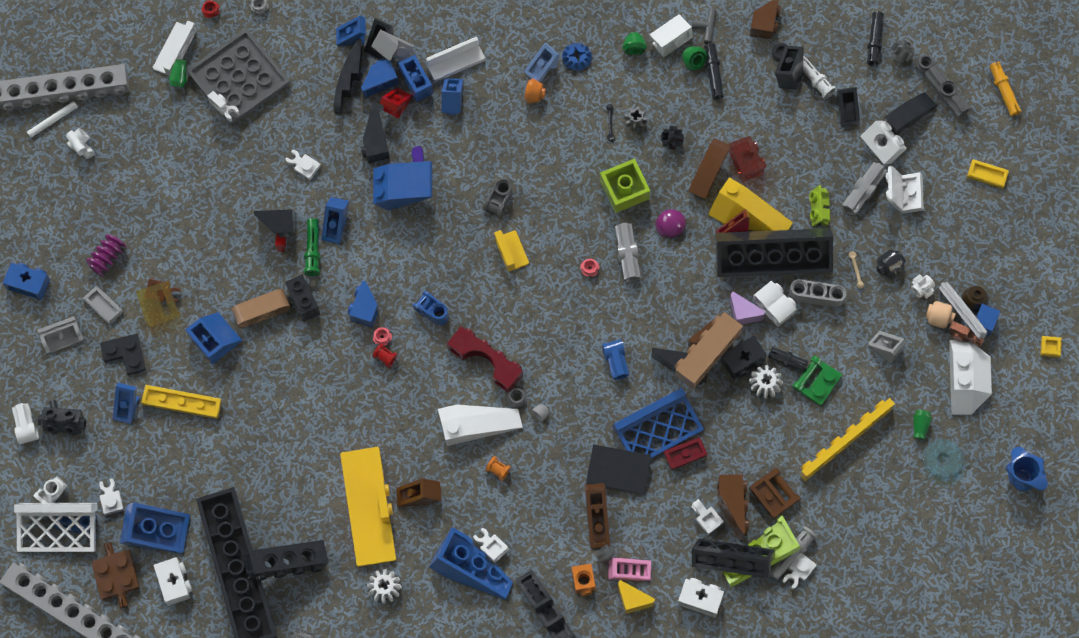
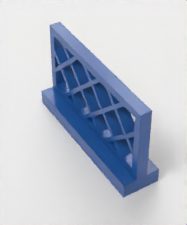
M683 388L672 392L612 425L626 451L634 452L636 446L645 449V454H648V451H652L653 453L649 454L652 458L704 430L688 402ZM682 401L687 408L685 415L674 412L676 405ZM660 413L671 414L668 424L657 421ZM673 415L684 418L681 428L670 425ZM686 419L694 421L697 429L692 432L684 430ZM643 422L654 423L651 434L640 431ZM656 424L667 427L664 438L653 435ZM669 428L680 431L677 440L667 439ZM628 430L637 432L634 443L626 441L622 433ZM639 433L650 436L647 447L636 444ZM652 437L663 440L660 449L649 448Z

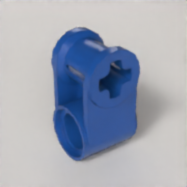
M423 291V296L412 307L436 325H445L449 320L447 307L429 292ZM437 312H444V315L441 317L435 316Z

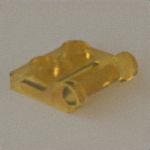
M169 280L136 291L148 328L182 317L180 311L177 310L172 296ZM157 290H163L171 314L165 315Z

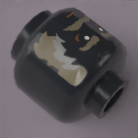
M888 250L877 258L878 266L876 269L881 276L885 275L888 278H893L904 270V263L906 261L899 251Z

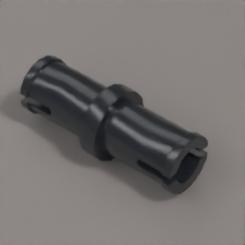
M772 346L771 352L768 355V358L783 363V366H791L802 372L806 370L805 366L807 367L809 362L794 356L790 351L787 353Z

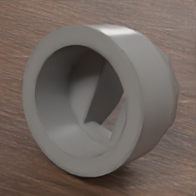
M539 404L532 409L533 415L541 422L549 414L547 406Z

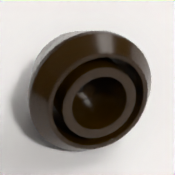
M971 286L964 291L962 300L970 310L979 311L982 304H988L989 297L982 287Z

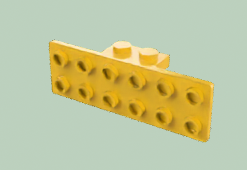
M379 447L342 452L340 456L357 566L362 567L396 561L390 515H393L392 504L387 502L390 490L389 485H385Z

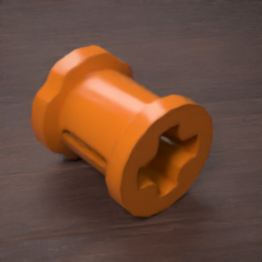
M496 456L489 461L485 468L486 472L490 471L499 477L501 481L505 479L511 470L509 465L506 466L498 461Z

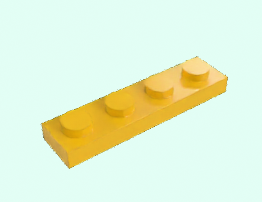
M145 385L141 404L218 419L222 400L220 398Z

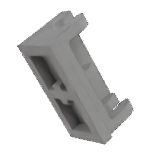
M74 316L37 330L47 354L84 341Z

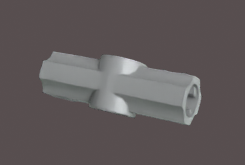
M873 162L865 175L857 180L851 194L842 204V208L846 213L855 216L863 204L870 200L877 189V185L887 173L883 165Z
M621 223L615 226L618 241V258L622 265L624 282H634L640 280L638 248L634 242L632 224Z

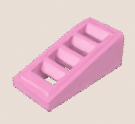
M612 558L609 561L608 579L651 581V561ZM617 565H619V574H617ZM624 565H627V574H624ZM633 565H636L635 575H632ZM640 565H644V576H640Z

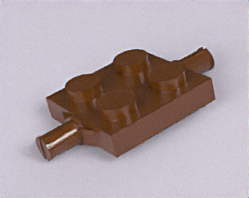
M108 542V544H104L107 555L91 562L100 599L118 598L120 608L128 607L125 595L133 590L140 589L139 580L131 551L125 550L114 553L112 542Z

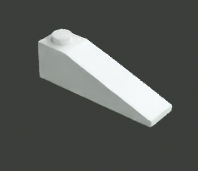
M453 405L438 409L447 446L523 428L518 409Z

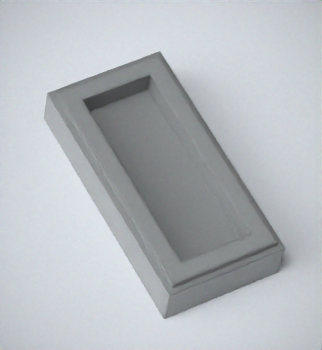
M97 285L83 297V300L109 325L123 313V310Z

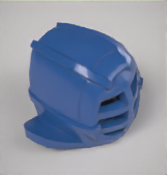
M1015 447L1011 451V462L1006 467L1010 484L1023 492L1032 488L1039 491L1045 490L1048 486V481L1043 465L1044 460L1034 454L1027 453L1022 447Z

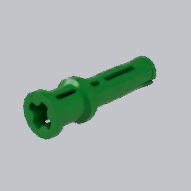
M315 218L307 219V252L304 254L305 269L303 270V274L306 276L320 275L319 260L321 255L318 253L319 220Z

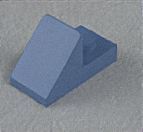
M544 43L524 72L531 79L534 78L541 82L550 69L557 68L559 54L547 43Z

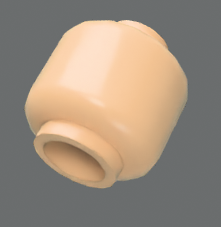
M935 301L933 305H929L925 319H928L930 325L945 329L948 323L952 324L956 313L952 312L953 308L951 305Z

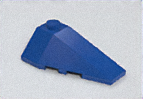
M452 527L436 551L429 568L449 579L505 600L513 582L497 565H493L486 558L487 555L483 551L480 552L469 536Z

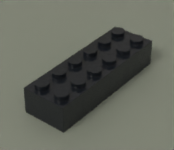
M831 228L715 233L717 277L833 272V234Z

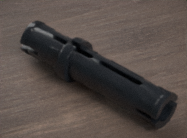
M880 11L872 13L870 40L867 44V64L869 66H877L879 64V53L882 50L881 36L884 13Z
M711 43L708 44V47L707 45L704 46L706 51L705 66L708 67L712 99L716 100L720 99V96L724 98L716 44Z

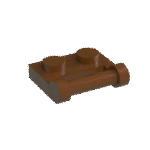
M778 468L773 469L749 487V490L772 519H775L801 500L800 496L795 494L781 477V472ZM770 480H775L789 500L785 501Z

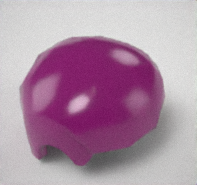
M668 209L658 216L655 221V228L660 236L675 238L681 235L686 228V219L681 212Z

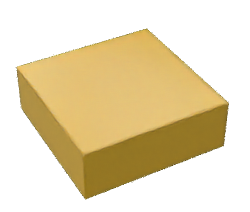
M1042 336L1040 356L1060 358L1062 338Z

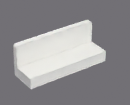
M187 21L186 25L176 22L153 66L155 71L170 76L175 59L182 60L197 31L193 22Z
M477 37L426 58L427 68L434 82L485 61V56L479 47Z

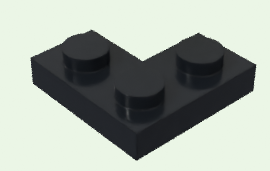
M138 333L100 343L105 363L123 358L127 375L147 371Z

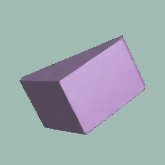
M735 292L731 293L730 304L733 317L737 322L742 325L764 319V310Z

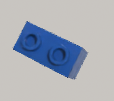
M415 55L398 63L400 73L416 102L433 95L432 84Z
M11 263L3 285L7 290L42 300L50 278L46 274L47 272L42 269L36 268L33 270L23 263Z

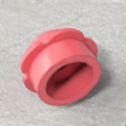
M586 259L580 266L582 274L587 277L597 275L599 264L594 259Z
M378 328L373 333V341L376 344L383 343L387 345L392 339V334L389 333L387 328Z

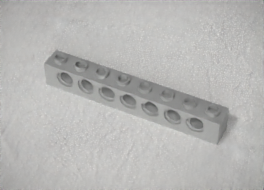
M125 64L0 81V109L12 110L14 107L29 108L35 104L49 105L51 102L57 101L65 103L72 99L86 100L88 97L93 96L102 98L108 94L122 95L125 92H130L128 71ZM108 80H113L110 84H105ZM89 83H94L92 86L87 87ZM75 85L73 89H68L70 86ZM52 88H57L55 91L49 92ZM38 90L36 94H31L33 91ZM15 93H20L17 97H12Z
M12 563L0 580V584L84 638H103V634L107 630H112V635L109 638H140L137 635L134 637L127 634L128 630L119 624L117 627L111 624L112 620L103 614L98 616L94 613L96 610L87 604L82 606L78 603L79 599L72 594L66 596L61 593L63 589L53 583L50 586L45 583L47 579L36 573L34 576L29 573L31 569L22 563L19 566ZM25 579H30L28 586L21 587ZM46 589V594L43 597L37 596L40 590ZM62 599V605L55 608V601ZM73 610H79L77 617L70 618ZM95 620V625L92 628L86 627L88 621Z

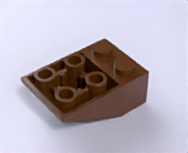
M743 474L719 475L717 482L718 505L738 540L743 542L744 536H747L749 531V520L745 519L748 512V500H744L747 492V480L743 481Z

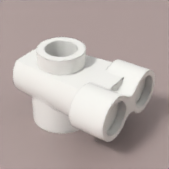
M78 128L75 132L71 130L67 133L66 137L69 140L67 144L78 155H84L86 159L94 155V151L86 144L89 136L85 131Z
M56 476L53 480H48L44 484V488L39 489L33 496L41 503H55L67 485Z

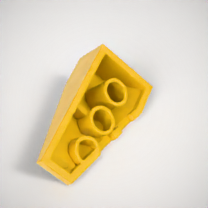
M730 177L720 190L708 213L710 217L722 224H726L746 209L750 218L748 229L753 231L789 230L793 224L792 221L748 188Z

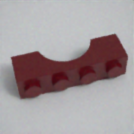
M460 326L447 343V349L461 360L472 356H481L489 360L495 369L493 382L508 393L523 376L522 367L517 362H511L506 359L507 356L503 352L492 349L489 342L484 339H478L476 334L469 328L464 329Z

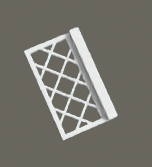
M97 503L15 504L14 513L17 515V552H95V511H97ZM22 516H29L34 521L28 529L22 524ZM44 516H48L53 521L47 529L39 522ZM63 516H68L73 521L67 529L59 522ZM82 516H90V525L86 529L78 522ZM36 524L44 531L38 539L30 532ZM55 524L63 531L57 539L49 532ZM75 524L82 531L76 539L68 532ZM28 534L34 543L30 547H23V538ZM46 534L54 541L49 547H45L40 542ZM65 534L73 541L69 547H64L59 542ZM84 534L90 539V547H83L78 542Z

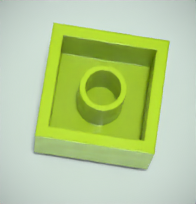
M635 159L600 172V183L615 213L650 199V189Z

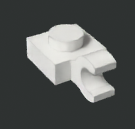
M212 91L208 95L210 104L222 115H225L228 121H232V117L229 115L231 112L239 115L238 108L227 106V100L221 94L217 95Z
M699 499L692 504L691 507L699 515L696 521L707 535L724 523L712 506L707 510Z

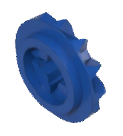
M573 42L571 45L566 46L562 54V60L565 66L571 70H583L591 63L592 52L582 42L580 44ZM575 50L578 52L579 55H581L579 62L576 59V57H572L574 56Z

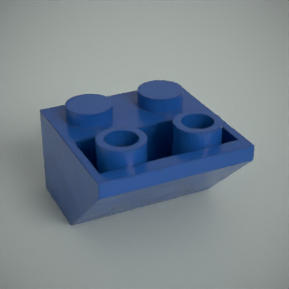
M219 312L201 317L185 329L188 337L211 364H214L242 342V339Z

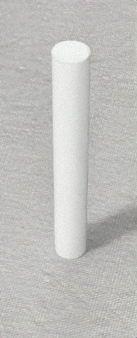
M74 101L27 131V134L32 138L78 108Z

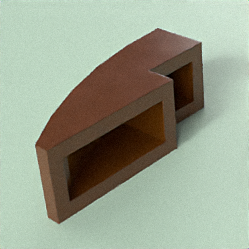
M713 138L690 185L689 192L705 199L708 198L731 145Z

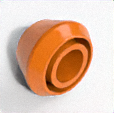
M530 79L525 90V101L528 104L540 102L541 99L545 98L546 88H543V84L536 79Z

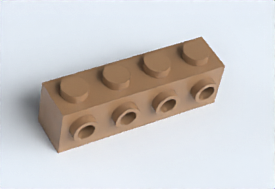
M726 312L721 317L719 315L715 317L711 323L713 326L709 331L705 330L699 337L700 341L698 344H693L689 348L687 357L685 359L681 358L675 365V376L692 389L698 385L742 332L743 325Z

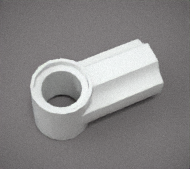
M21 403L13 407L12 410L16 424L15 434L19 445L38 440V431L35 423H33L30 405Z

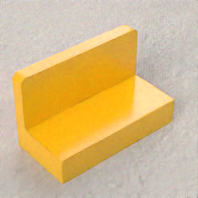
M501 230L494 232V239L508 272L529 264L515 230L503 234Z

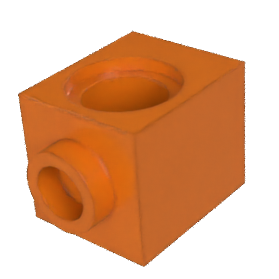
M592 565L573 566L572 576L576 594H580V596L591 595L592 591L596 590ZM581 577H587L589 583L582 585L578 580Z

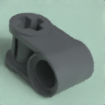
M500 179L495 183L484 203V211L489 210L497 214L498 217H502L512 196L510 181ZM502 187L508 188V191L505 193L499 192V189Z

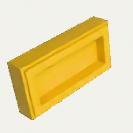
M972 159L967 178L1003 189L1009 170Z

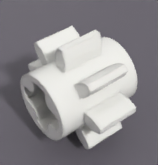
M919 274L913 279L911 290L918 298L924 296L927 299L933 294L935 283L928 275L922 277Z

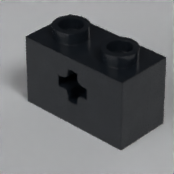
M303 274L285 282L303 322L320 314L319 307Z
M752 336L725 352L721 356L720 361L732 379L737 376L742 378L748 373L749 369L753 367L756 369L765 363L764 360H766L767 354L756 337ZM742 356H743V358H747V357H748V361H746L745 359L741 360V357H742Z

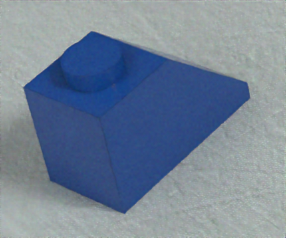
M379 60L374 65H371L361 87L364 98L399 85L397 75L390 60Z
M444 79L441 113L456 115L461 112L463 79Z
M334 197L329 199L325 205L321 240L340 244L348 215V200Z

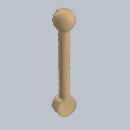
M851 251L849 258L852 259L858 281L857 287L862 289L864 283L861 281L857 267L856 253Z

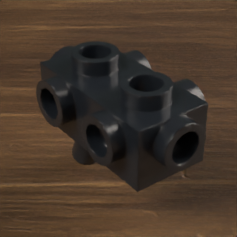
M56 400L49 402L50 407H43L42 414L38 416V426H42L44 431L52 434H58L59 432L68 433L73 436L82 434L87 424L82 410L58 408Z

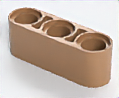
M278 289L240 303L232 308V312L238 327L244 328L284 313L291 307L285 291Z

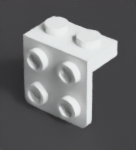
M889 166L888 173H886V181L889 188L886 192L887 200L902 214L923 211V175L921 173L901 175L893 166Z

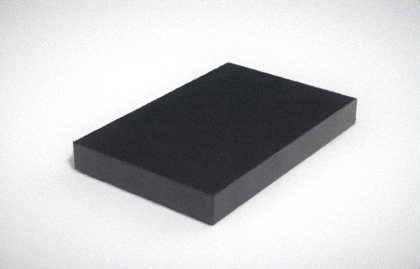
M593 444L586 483H604L605 487L644 494L651 455Z

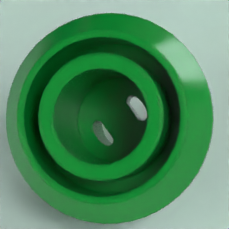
M638 32L629 33L622 45V50L628 55H640L647 49L644 37Z
M697 46L686 48L682 54L685 67L691 71L700 69L705 64L706 51L702 47Z

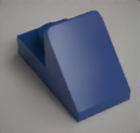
M359 15L337 27L336 45H354L357 39H361L362 44H365V17Z
M122 383L116 385L112 420L128 424L132 423L140 397L136 396L137 387Z

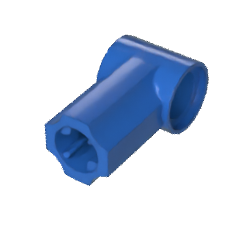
M622 340L602 344L604 356L609 363L613 380L628 377L629 372L624 357L625 350Z

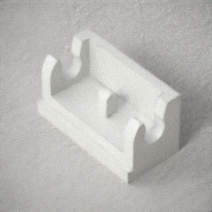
M677 15L650 34V38L654 41L652 44L664 58L693 38L692 27L680 15Z

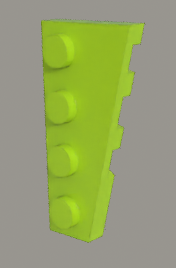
M783 516L777 519L778 522L775 525L769 526L756 541L753 540L749 544V546L774 549L775 556L771 561V566L801 550ZM722 571L730 587L751 577L750 575Z

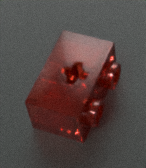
M751 136L729 143L731 145L729 153L742 183L764 175L766 163L763 157L759 156L758 145L756 141H752Z

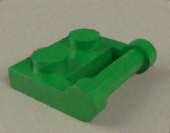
M813 355L810 359L811 363L798 382H794L792 388L821 407L842 377V373ZM817 367L820 368L821 372L810 388L806 389L804 385Z

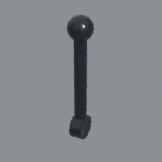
M608 104L606 106L609 124L607 139L608 141H613L615 138L612 132L613 105Z

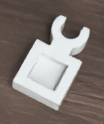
M292 150V155L296 157L293 160L286 158V162L291 166L296 165L294 170L306 179L311 180L321 167V164L306 154L301 158L297 151Z
M110 479L111 485L108 488L104 487L102 481L99 484L101 490L105 492L104 495H100L105 516L124 511L119 490L114 491L116 485L113 479Z
M482 528L481 532L484 537L478 538L474 535V540L477 544L482 545L480 547L481 551L496 563L509 548L495 534L490 538L487 530Z
M800 553L788 568L792 574H787L783 579V583L785 584L788 579H792L794 584L791 589L794 590L798 585V579L800 578L805 581L816 567V564Z

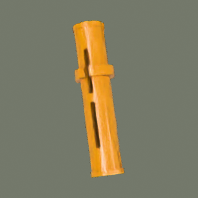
M996 62L992 63L989 69L995 79L994 84L998 86L1010 116L1013 117L1014 114L1016 116L1022 111L1009 85V78L1005 75L1000 62H997V65Z

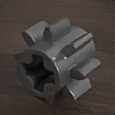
M904 39L901 42L895 41L890 48L894 51L892 57L901 63L905 60L908 62L915 54L912 51L914 46Z
M639 107L633 110L629 108V114L624 116V119L628 120L626 127L631 126L633 131L638 128L643 130V123L646 124L648 122V118L645 117L646 111L642 112Z

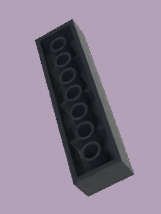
M232 487L196 498L234 637L279 638L263 582L256 581L255 579L248 580L243 557L248 551L253 550L235 488Z

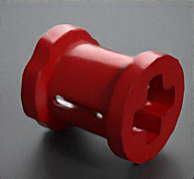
M383 343L375 349L372 358L379 359L387 368H390L398 357V354L392 353L385 348Z

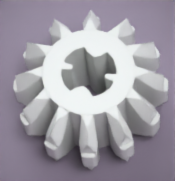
M768 365L765 366L764 370L758 367L757 372H752L751 374L753 378L749 380V383L753 385L751 391L757 390V397L763 393L764 399H767L768 394L771 397H775V392L779 393L781 390L779 386L783 384V381L780 380L781 373L775 374V367L771 371L768 370Z
M387 569L383 570V575L376 571L377 578L370 576V580L373 583L367 584V587L372 589L369 591V595L374 596V601L376 602L381 598L382 604L386 603V598L393 602L392 595L398 597L399 593L396 590L402 588L400 584H397L400 578H394L395 573L393 571L387 575ZM382 583H385V585H387L388 589L384 590V588H382L381 584H382Z

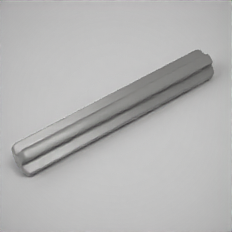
M948 282L941 283L939 290L978 339L985 338L987 330L952 286Z

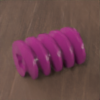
M109 234L105 235L106 241L101 240L100 245L102 247L97 246L95 248L96 252L90 254L92 259H86V263L91 270L101 277H104L101 272L102 270L107 272L109 270L106 264L113 265L110 259H118L115 253H123L120 247L127 248L120 239Z

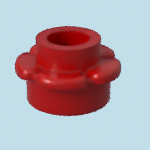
M208 0L203 4L201 10L205 17L212 18L219 14L220 7L215 1Z

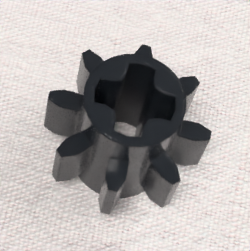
M669 126V129H664L662 132L661 141L667 149L675 150L676 146L680 147L683 144L684 135L681 129H678L676 126Z

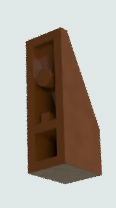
M604 483L584 485L590 548H599L604 545L610 546Z

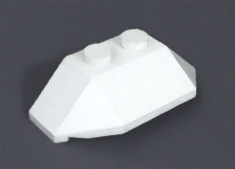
M949 340L951 415H972L992 394L991 358L970 341L963 340L959 342L957 340Z

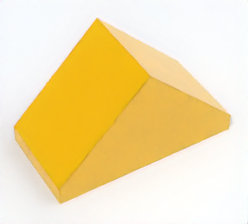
M621 580L618 582V590L625 614L653 607L655 603L653 597Z

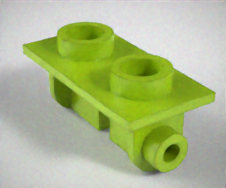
M821 185L810 191L809 195L812 227L821 223V226H828L830 222V209L823 208V206H829V192H827L826 188H821Z

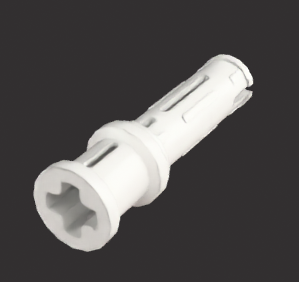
M804 56V74L811 80L812 87L817 88L822 94V98L824 100L828 99L836 92L837 88L832 86L826 80L827 77L820 74Z

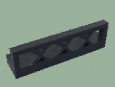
M698 539L692 547V567L769 578L771 575V561L775 556V550Z

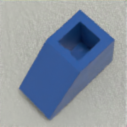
M362 280L361 285L357 286L354 297L356 298L354 303L350 304L348 314L352 322L372 328L379 309L366 281Z

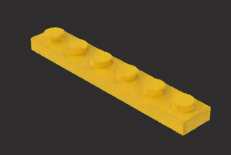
M890 398L887 401L882 400L874 407L876 410L871 414L869 412L864 414L860 418L861 422L856 426L852 424L845 431L847 434L842 438L840 436L836 437L830 443L831 447L827 450L823 448L816 454L817 458L811 462L809 460L801 467L800 476L804 481L809 479L894 408L895 403Z

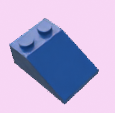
M431 161L387 164L374 168V205L391 210L432 198Z
M135 502L126 506L120 544L183 553L190 514Z

